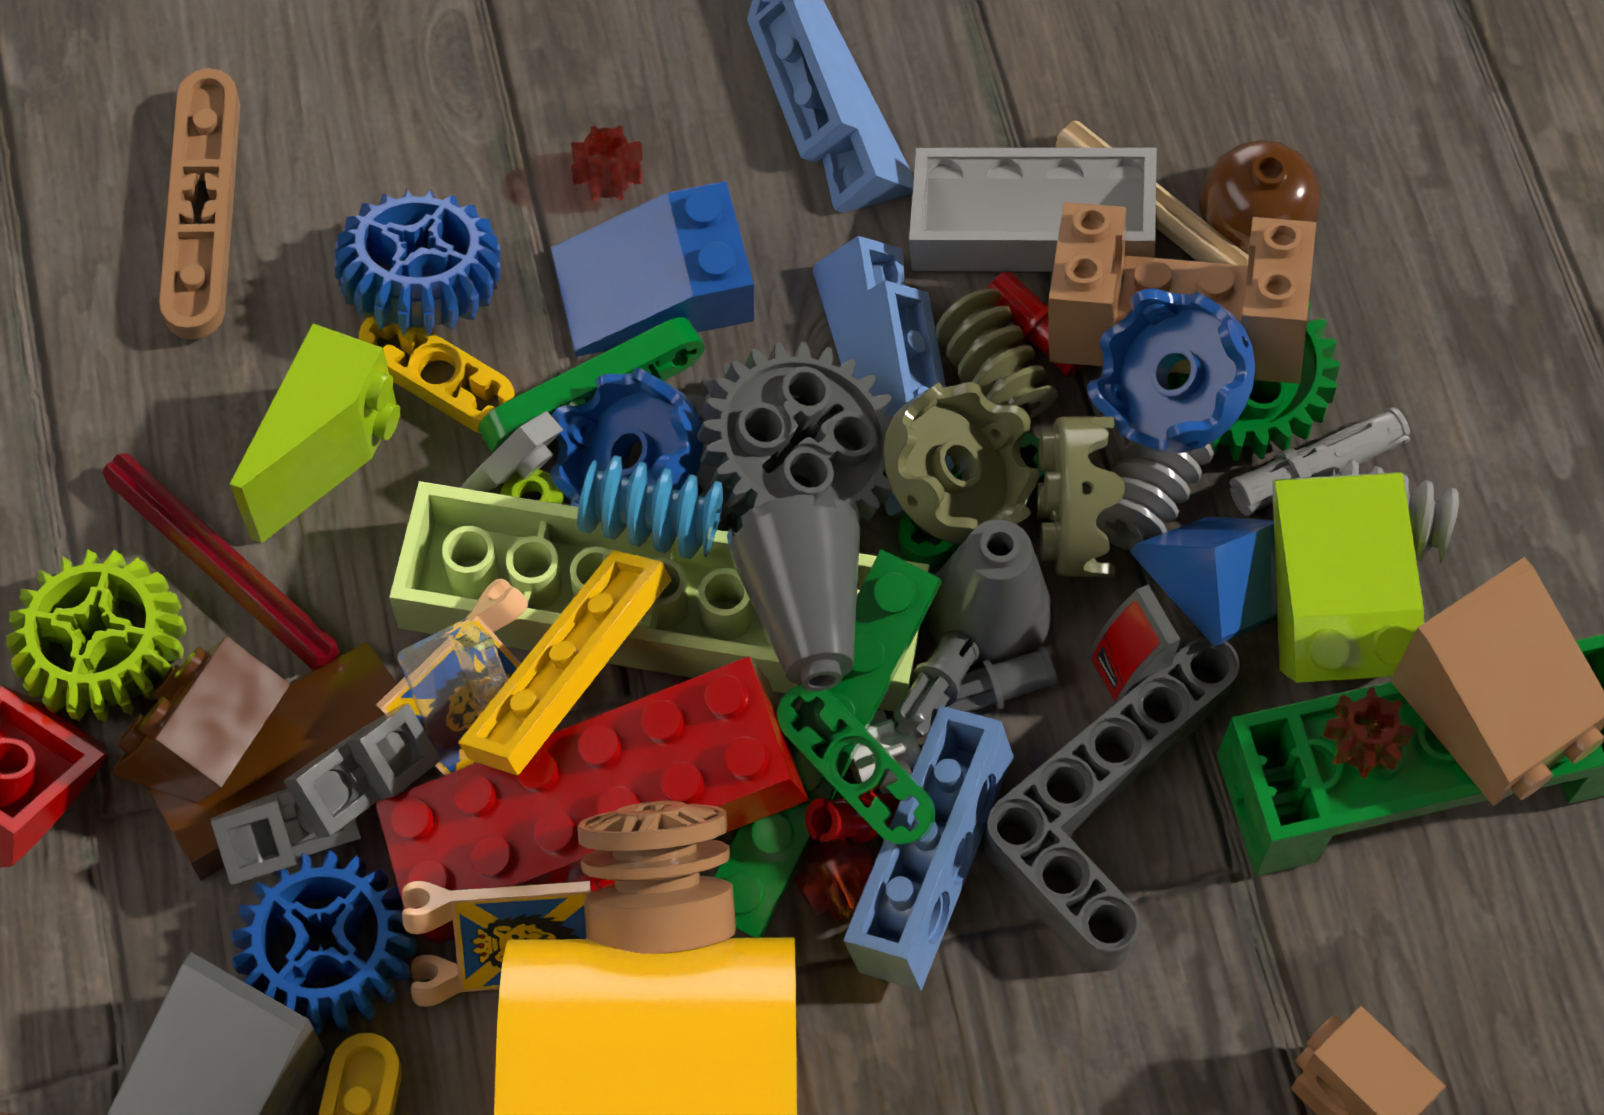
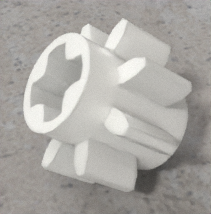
M883 709L878 710L867 730L911 775V768L915 767L921 752L917 739L909 733L901 735L895 729L897 721L887 720ZM861 744L849 765L857 784L868 780L875 769L873 753L869 748ZM891 770L888 771L884 782L879 787L881 794L891 793L886 786L898 780Z

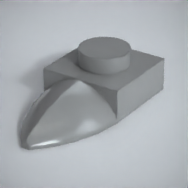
M547 411L520 426L487 458L460 488L488 492L498 487L517 472L523 479H527L553 456L546 446L563 431L562 427Z

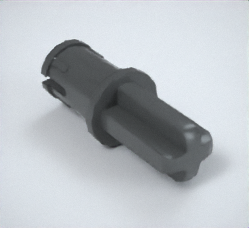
M960 631L944 633L928 661L917 665L911 673V687L893 712L897 720L895 729L901 735L909 733L916 739L924 737L932 726L939 706H951L958 699L961 689L959 683L979 656V649L975 641L968 646L962 657L959 655L960 650L970 638L965 633Z
M1042 647L1037 651L993 665L989 660L981 661L980 669L965 674L959 683L961 689L958 699L948 707L971 712L993 705L995 710L1004 708L1003 701L1047 687H1055L1057 685V677L1047 649Z

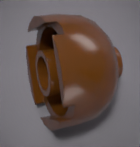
M1257 140L1237 145L1218 158L1203 182L1199 205L1202 219L1249 255L1253 217L1316 222L1317 225L1321 187L1314 169L1298 151L1281 142Z

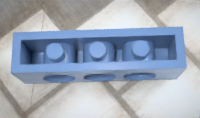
M939 706L911 774L912 778L931 797L935 807V821L930 832L916 843L904 845L884 840L843 940L859 973L922 991L985 832L990 810L996 804L1014 758L1002 721ZM912 797L906 802L900 801L890 825L892 830L900 825L913 830L918 825L919 821L913 814L916 807L920 805L916 798Z

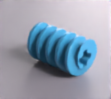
M614 455L604 472L597 470V462L593 460L589 466L580 497L577 526L579 531L590 534L601 521L604 537L616 540L627 526L629 543L639 547L646 542L652 533L655 550L666 553L678 538L680 557L690 560L696 555L703 544L704 557L706 558L712 547L720 520L723 501L722 482L715 481L706 496L701 497L698 496L697 476L689 475L678 491L673 489L671 469L664 468L655 484H650L647 478L646 463L639 462L630 477L627 478L622 475L621 457Z

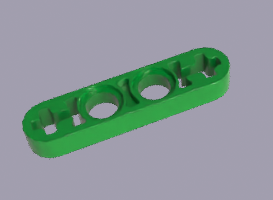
M678 317L665 321L499 405L483 417L479 423L478 431L493 454L520 426L547 411L552 416L554 411L561 406H579L587 403L596 393L597 386L595 380L599 376L604 374H633L635 368H640L665 381L692 366L704 353L705 345L689 319Z

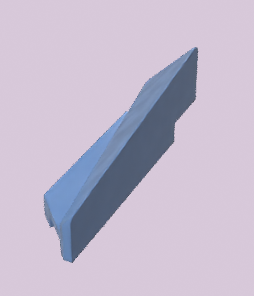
M752 0L747 21L801 158L814 163L821 159L823 160L835 211L846 213L913 194L914 176L824 0Z
M857 236L814 265L813 275L841 365L852 358L856 361L852 373L854 378L860 380L872 374L876 377L869 391L874 397L890 394L892 397L883 413L884 416H894L906 402L938 382L941 383L943 388L946 387L938 341L935 335L936 330L929 292L905 286L902 248ZM946 454V465L948 470L951 471L955 465L951 457ZM892 491L884 504L886 512L890 516H902L906 512L902 509Z

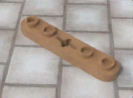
M210 68L197 70L189 74L180 83L177 92L159 298L161 314L169 330L180 338L190 340L205 338L215 332L222 324L225 315L241 106L235 82L223 71ZM204 180L210 201L205 202L204 210H202L201 218L203 224H197L191 203L196 202L200 193V183Z

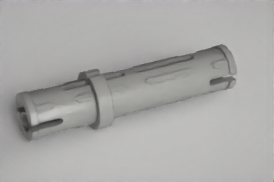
M1390 407L1374 415L1372 418L1347 427L1307 447L1298 450L1287 448L1278 452L1275 460L1267 463V465L1232 478L1229 483L1232 486L1230 488L1232 499L1242 514L1250 516L1273 503L1272 480L1331 476L1333 468H1335V474H1339L1345 464L1351 459L1356 460L1359 465L1382 453L1408 444L1411 439L1407 436L1411 434L1408 422L1400 410Z

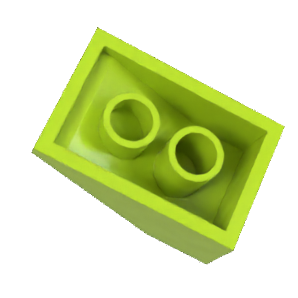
M312 324L230 482L232 492L251 540L259 543L266 541L370 461L381 439L389 440L392 437L399 421L400 406L396 404L393 391V376L389 375L382 347Z
M1393 472L1272 480L1279 671L1296 683L1392 677L1416 629L1424 624V607L1403 473Z

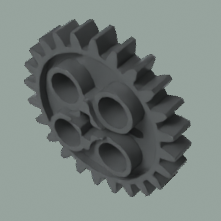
M780 342L775 343L768 360L758 349L751 350L745 365L734 360L730 364L725 378L718 377L709 394L712 398H707L700 414L706 421L703 422L697 434V440L709 444L701 456V464L719 466L710 485L712 486L715 481L722 482V487L731 486L733 491L726 503L728 508L735 507L745 501L751 506L750 509L774 499L795 495H814L816 506L835 508L833 498L840 499L856 511L858 522L860 517L870 521L880 507V503L885 504L892 493L885 471L883 453L886 431L893 416L883 415L892 400L890 394L873 397L869 391L876 377L872 374L860 380L854 378L852 373L856 361L852 358L846 361L840 368L832 365V349L828 347L823 351L819 360L811 358L806 342L800 343L794 357L788 356L786 349ZM791 395L803 397L811 406L798 403ZM837 409L840 412L822 424L814 439L808 437L800 442L829 410ZM753 430L761 433L768 442L755 440L747 431ZM836 439L847 441L856 451L843 448ZM789 442L793 444L800 442L777 469L771 473L763 470V468L782 457ZM792 475L803 476L810 481L813 487L801 486L794 480Z

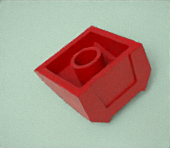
M5 686L0 687V868L12 867L47 833L75 801L108 755L100 741L59 714L47 710L45 705Z

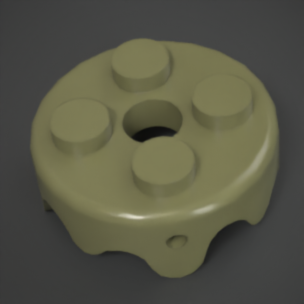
M938 382L906 402L893 416L886 431L883 448L885 471L891 490L902 509L915 524L927 533L945 542L962 544L978 525L986 521L1006 520L1017 524L1026 519L1031 514V511L1026 506V502L1036 487L1039 478L1038 470L1028 467L1023 462L1020 454L1021 442L1030 431L1031 421L1028 414L1018 406H1000L990 402L982 394L980 386L973 382L944 388ZM946 454L951 457L954 465L961 470V480L955 478L948 470L945 461Z
M1059 417L1055 420L1051 432L1040 433L1039 465L1041 471H1047L1044 482H1037L1035 487L1036 520H1047V523L1042 522L1040 525V560L1050 561L1053 572L1058 576L1115 577V565L1098 563L1095 560L1096 557L1108 553L1110 549L1107 535L1096 526V518L1103 509L1114 506L1121 501L1125 494V485L1123 479L1116 473L1098 468L1091 463L1096 455L1095 450L1107 446L1108 430L1114 429V417Z

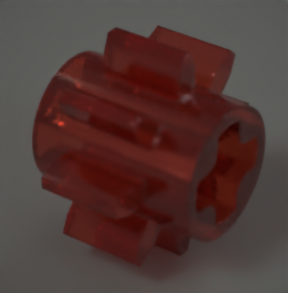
M594 125L591 126V133L587 135L583 143L572 142V158L575 162L571 165L572 182L574 185L586 182L590 189L591 200L595 201L598 197H616L620 201L623 200V193L627 190L630 183H642V166L639 164L643 160L642 144L640 141L628 143L623 134V126L619 125L615 129L608 127L598 129Z
M1369 687L1365 697L1355 703L1350 697L1343 694L1334 708L1338 718L1328 720L1323 730V737L1329 740H1336L1338 752L1333 760L1334 764L1338 765L1346 762L1353 767L1359 768L1362 778H1367L1372 767L1380 762L1386 768L1393 771L1402 758L1400 749L1397 746L1407 745L1414 733V728L1400 725L1399 711L1403 705L1402 701L1398 700L1391 703L1382 697H1378L1374 687ZM1366 727L1369 728L1370 738L1367 737Z
M846 838L824 843L819 841L812 845L802 857V864L807 872L796 876L794 880L806 903L810 905L816 916L828 910L833 919L844 920L853 917L876 861L864 843L855 842L850 846Z

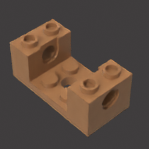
M1064 202L1049 293V362L1103 366V352L1100 348L1101 336L1107 329L1115 326L1128 315L1131 310L1130 299L1140 290L1159 289L1176 294H1194V292H1199L1231 312L1245 328L1253 346L1255 360L1254 380L1300 384L1316 222L1253 217L1247 266L1126 256V207ZM1185 359L1177 362L1170 372L1190 374L1191 365L1189 360Z
M1360 1006L1345 1022L1336 1014L1332 1015L1307 1041L1308 1047L1295 1060V1063L1303 1072L1290 1089L1317 1115H1423L1446 1086L1368 1011Z

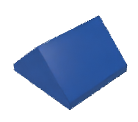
M1205 517L1136 543L1130 551L1135 559L1214 647L1277 619L1274 520Z

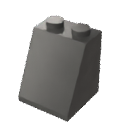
M190 952L183 962L107 1115H291L328 1056L309 1019Z

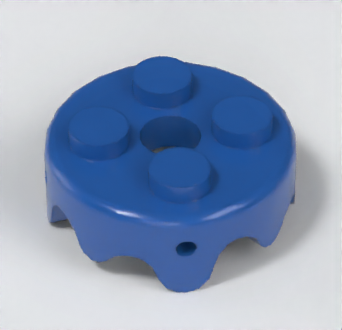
M1144 289L1136 292L1130 299L1131 310L1128 315L1118 324L1107 329L1101 336L1100 348L1104 359L1103 373L1100 379L1092 380L1087 385L1089 397L1095 407L1106 417H1114V426L1122 436L1145 448L1161 453H1185L1200 449L1220 438L1236 422L1246 407L1253 388L1255 374L1253 346L1245 328L1231 312L1199 292H1194V294H1176L1159 289ZM1188 359L1191 365V372L1187 382L1178 389L1170 390L1167 380L1171 368L1177 362Z
M635 368L633 374H604L599 376L595 380L597 390L591 400L579 406H561L552 414V417L562 427L563 431L556 437L559 445V456L556 464L550 471V477L555 486L571 502L570 506L579 507L584 481L593 460L597 462V470L604 472L614 455L621 457L622 475L627 478L630 477L639 462L646 463L647 478L650 484H655L664 468L671 469L673 489L678 491L689 475L697 476L704 443L697 440V434L702 425L696 409L685 394L640 368ZM641 441L642 453L639 460L634 466L626 469L625 460L630 455L632 446L636 442Z

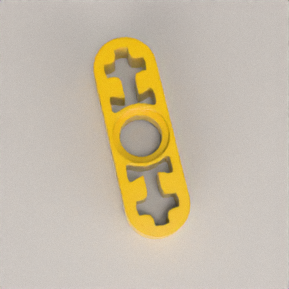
M374 316L367 318L360 327L359 340L378 346L377 339L379 337L389 340L397 334L403 351L390 344L383 347L389 375L393 376V382L474 432L479 433V423L495 407L488 405L482 411H478L476 397L473 394L483 400H489L494 394L498 395L499 405L515 398L514 388L504 375L433 332L429 336L423 327H411L405 335H403L398 324L394 323L380 330ZM404 352L411 355L408 365L406 363ZM433 361H446L454 366V375L442 384H430L420 376L423 368ZM468 378H469L471 393H470L469 391L465 390V387H466V383H467Z

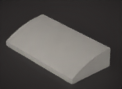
M916 148L909 232L912 271L1053 272L1064 202L1126 207L1125 255L1155 258L1157 148Z

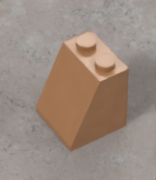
M1525 557L1419 626L1390 680L1493 806L1512 793H1515L1520 800L1527 798L1553 776L1549 770L1551 766L1565 757L1572 764H1575L1591 754L1604 742V736L1600 733L1604 726V690L1537 572Z

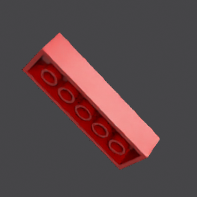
M748 656L552 733L519 776L475 763L401 792L394 797L376 802L402 903V890L404 886L415 881L428 882L453 891L590 881V885L605 880L589 877L582 873V858L597 850L588 849L579 844L577 826L582 820L595 815L616 811L624 806L656 801H677L685 804L717 806L726 810V832L809 801L789 739L782 732L778 724V706L769 680L751 657ZM453 920L422 935L436 944L455 938Z

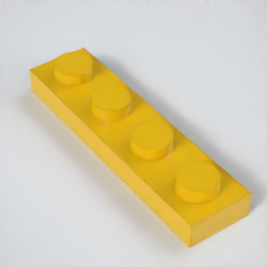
M617 550L610 552L459 740L458 743L469 760L519 776L672 579L661 561Z

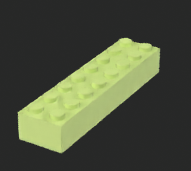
M419 481L389 597L398 629L447 636L473 611L485 589L496 579L502 578L524 595L528 605L524 613L516 620L493 633L506 647L532 651L610 552L617 550L661 561L672 580L609 659L608 664L694 678L750 656L769 680L772 691L786 693L798 685L787 679L730 558L727 531H716L712 547L706 558L704 557L702 544L696 555L690 560L680 557L678 538L666 553L655 550L652 533L640 547L630 544L627 537V526L616 540L604 537L601 521L590 534L581 532L577 526L579 507ZM859 553L857 595L877 556ZM906 561L926 572L929 570L928 564ZM919 629L878 709L895 711L909 690Z

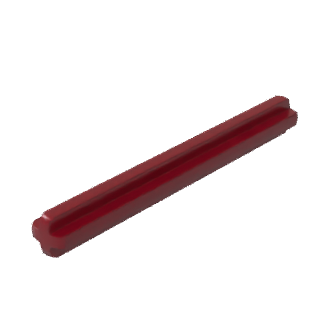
M120 453L105 465L102 474L105 477L106 483L309 668L315 671L335 660L339 653L336 640L133 457L126 453Z

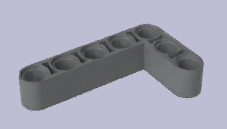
M1199 637L1188 643L1175 654L1171 666L1147 677L1001 798L990 810L982 843L984 855L988 862L1079 961L1091 969L1109 971L1123 965L1129 957L1137 938L1140 922L1138 912L1133 904L1069 836L1224 706L1229 699L1240 667L1238 654L1232 645L1226 641L1215 647L1206 637ZM1201 667L1210 669L1218 675L1220 681L1217 683L1202 682L1194 676L1191 670ZM1152 706L1162 707L1171 713L1174 720L1168 723L1155 722L1147 716L1144 709ZM1107 745L1117 747L1123 751L1127 760L1121 763L1107 762L1098 755L1096 749ZM1056 785L1068 786L1077 793L1080 800L1074 803L1063 804L1051 798L1047 789ZM1009 825L1019 826L1028 832L1031 840L1022 845H1013L1003 840L998 830ZM1052 873L1065 874L1073 880L1076 890L1067 894L1053 892L1046 886L1043 878ZM1100 921L1111 923L1122 934V940L1110 944L1100 942L1093 937L1089 930V925Z

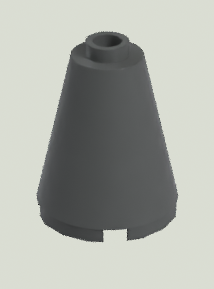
M795 495L771 500L750 509L742 515L743 528L736 534L730 529L727 534L729 555L787 679L794 684H802V687L806 690L822 691L837 686L842 681V677L847 675L853 668L860 526L856 511L843 500L833 498L835 508L816 506L814 495Z
M990 520L978 525L935 575L942 580V583L926 613L927 630L937 646L940 638L948 631L965 633L970 638L959 652V655L962 657L968 646L975 641L979 649V656L976 662L970 666V669L980 666L981 661L989 660L993 665L1037 651L1046 640L1052 621L1051 597L1027 533L1015 523L1006 520Z

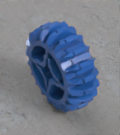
M406 188L402 198L393 199L382 193L378 206L362 203L358 216L346 217L343 232L338 234V239L335 243V278L338 279V285L341 287L345 304L355 305L360 319L374 316L380 330L392 323L398 324L403 335L411 327H423L430 336L435 325L443 324L454 331L459 317L474 320L479 307L489 306L493 290L497 289V282L500 280V245L497 243V236L494 235L491 228L490 219L480 218L475 205L460 207L455 195H451L444 200L436 199L432 189L424 197L412 196Z
M331 850L324 857L323 866L315 868L310 856L302 853L298 862L301 871L292 875L289 874L287 868L275 871L274 874L278 884L273 888L265 883H254L252 890L260 905H239L238 915L248 926L235 929L231 933V940L234 946L243 950L233 957L232 964L238 974L247 975L243 982L300 1015H307V1019H309L317 1035H320L325 1028L326 1017H333L339 1031L347 1032L351 1024L348 1013L359 1009L366 1021H373L376 1014L371 1000L375 996L384 1002L394 1003L397 995L387 980H409L411 974L409 965L400 958L415 954L417 944L413 937L405 934L408 931L403 926V910H400L403 903L399 888L386 889L389 879L383 869L378 868L366 875L364 859L356 855L342 870L338 854ZM336 898L333 903L322 909H309L303 906L318 899ZM370 912L378 922V936L374 951L368 962L360 957L357 948L353 946V941L362 930L360 921ZM283 923L290 929L292 936L295 938V943L285 956L288 961L287 965L277 974L272 966V946L275 936ZM307 931L316 938L325 934L327 940H329L330 933H333L342 954L333 947L323 951L321 944L319 951H315ZM328 975H339L347 980L332 987L311 988L321 977Z

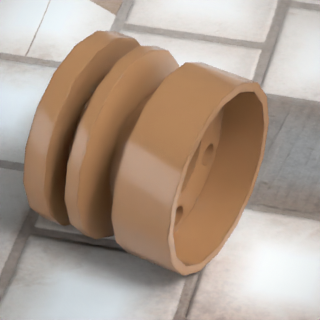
M656 801L624 806L616 811L592 816L579 823L577 826L579 844L588 849L597 850L582 858V873L589 877L615 881V884L602 887L587 894L584 900L588 939L615 949L640 954H660L697 949L722 942L734 936L736 921L732 883L720 878L700 876L699 873L715 868L729 860V845L721 841L711 840L726 833V810L717 806L685 804L677 801Z

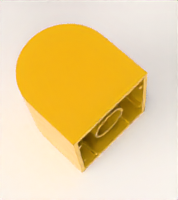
M728 938L722 942L697 949L660 954H641L615 949L594 942L591 939L508 940L503 956L499 989L494 1115H797L795 938Z

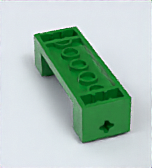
M1604 634L1575 640L1604 690ZM1392 682L1232 717L1216 755L1255 877L1319 862L1330 839L1334 835L1488 800ZM1603 726V728L1600 730V733H1601L1603 736H1604V726ZM1604 742L1591 754L1575 764H1572L1565 757L1551 766L1549 770L1553 776L1541 788L1561 784L1568 804L1603 797Z

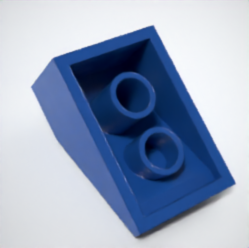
M727 181L665 193L551 247V255L575 357L608 351L673 318L684 317L689 319L697 333L754 321V283Z

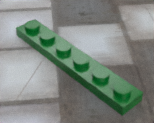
M880 549L857 595L853 668L847 675L842 677V681L837 686L828 689L866 729L869 728L942 583L940 578ZM820 699L818 702L811 704L804 700L798 711L800 718L794 725L798 731L806 726L813 728L827 741L815 749L823 758L829 745L839 736L850 732L851 729L843 721L837 732L832 731L819 715L826 706L824 702ZM790 740L789 742L809 801L739 827L729 847L730 857L728 862L721 864L714 876L715 878L724 879L732 883L736 928L754 938L763 937L812 840L805 825V812L808 805L813 800L819 798L833 799L837 791ZM860 744L850 745L841 752L837 767L842 778Z

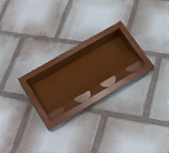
M368 642L359 645L327 663L324 667L290 684L223 786L208 797L196 803L146 787L200 881L225 867L211 825V818L287 789L284 783L285 779L345 738L385 715L376 704L397 683Z

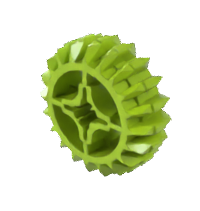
M87 549L83 564L74 567L70 559L62 556L60 562L62 572L52 577L50 573L38 570L37 579L42 587L38 591L20 588V600L26 609L9 611V622L13 629L16 630L6 635V646L11 654L15 655L11 659L10 665L16 676L24 679L23 687L29 696L35 699L43 697L42 702L47 710L57 713L66 706L70 717L80 722L88 709L92 707L97 719L106 722L110 714V706L119 704L124 713L132 715L134 704L131 699L141 694L144 698L155 701V697L152 696L155 690L152 682L155 679L161 680L165 675H168L171 669L168 661L183 659L184 648L177 639L186 635V624L183 617L178 615L182 608L175 593L168 591L169 586L165 577L158 572L150 574L147 564L140 560L139 557L126 565L123 555L113 550L106 561L100 563L97 554ZM121 600L138 606L146 613L145 628L133 627L130 620L122 618L119 610ZM50 642L61 644L64 651L71 652L70 656L74 662L72 672L62 670L49 662L48 650Z

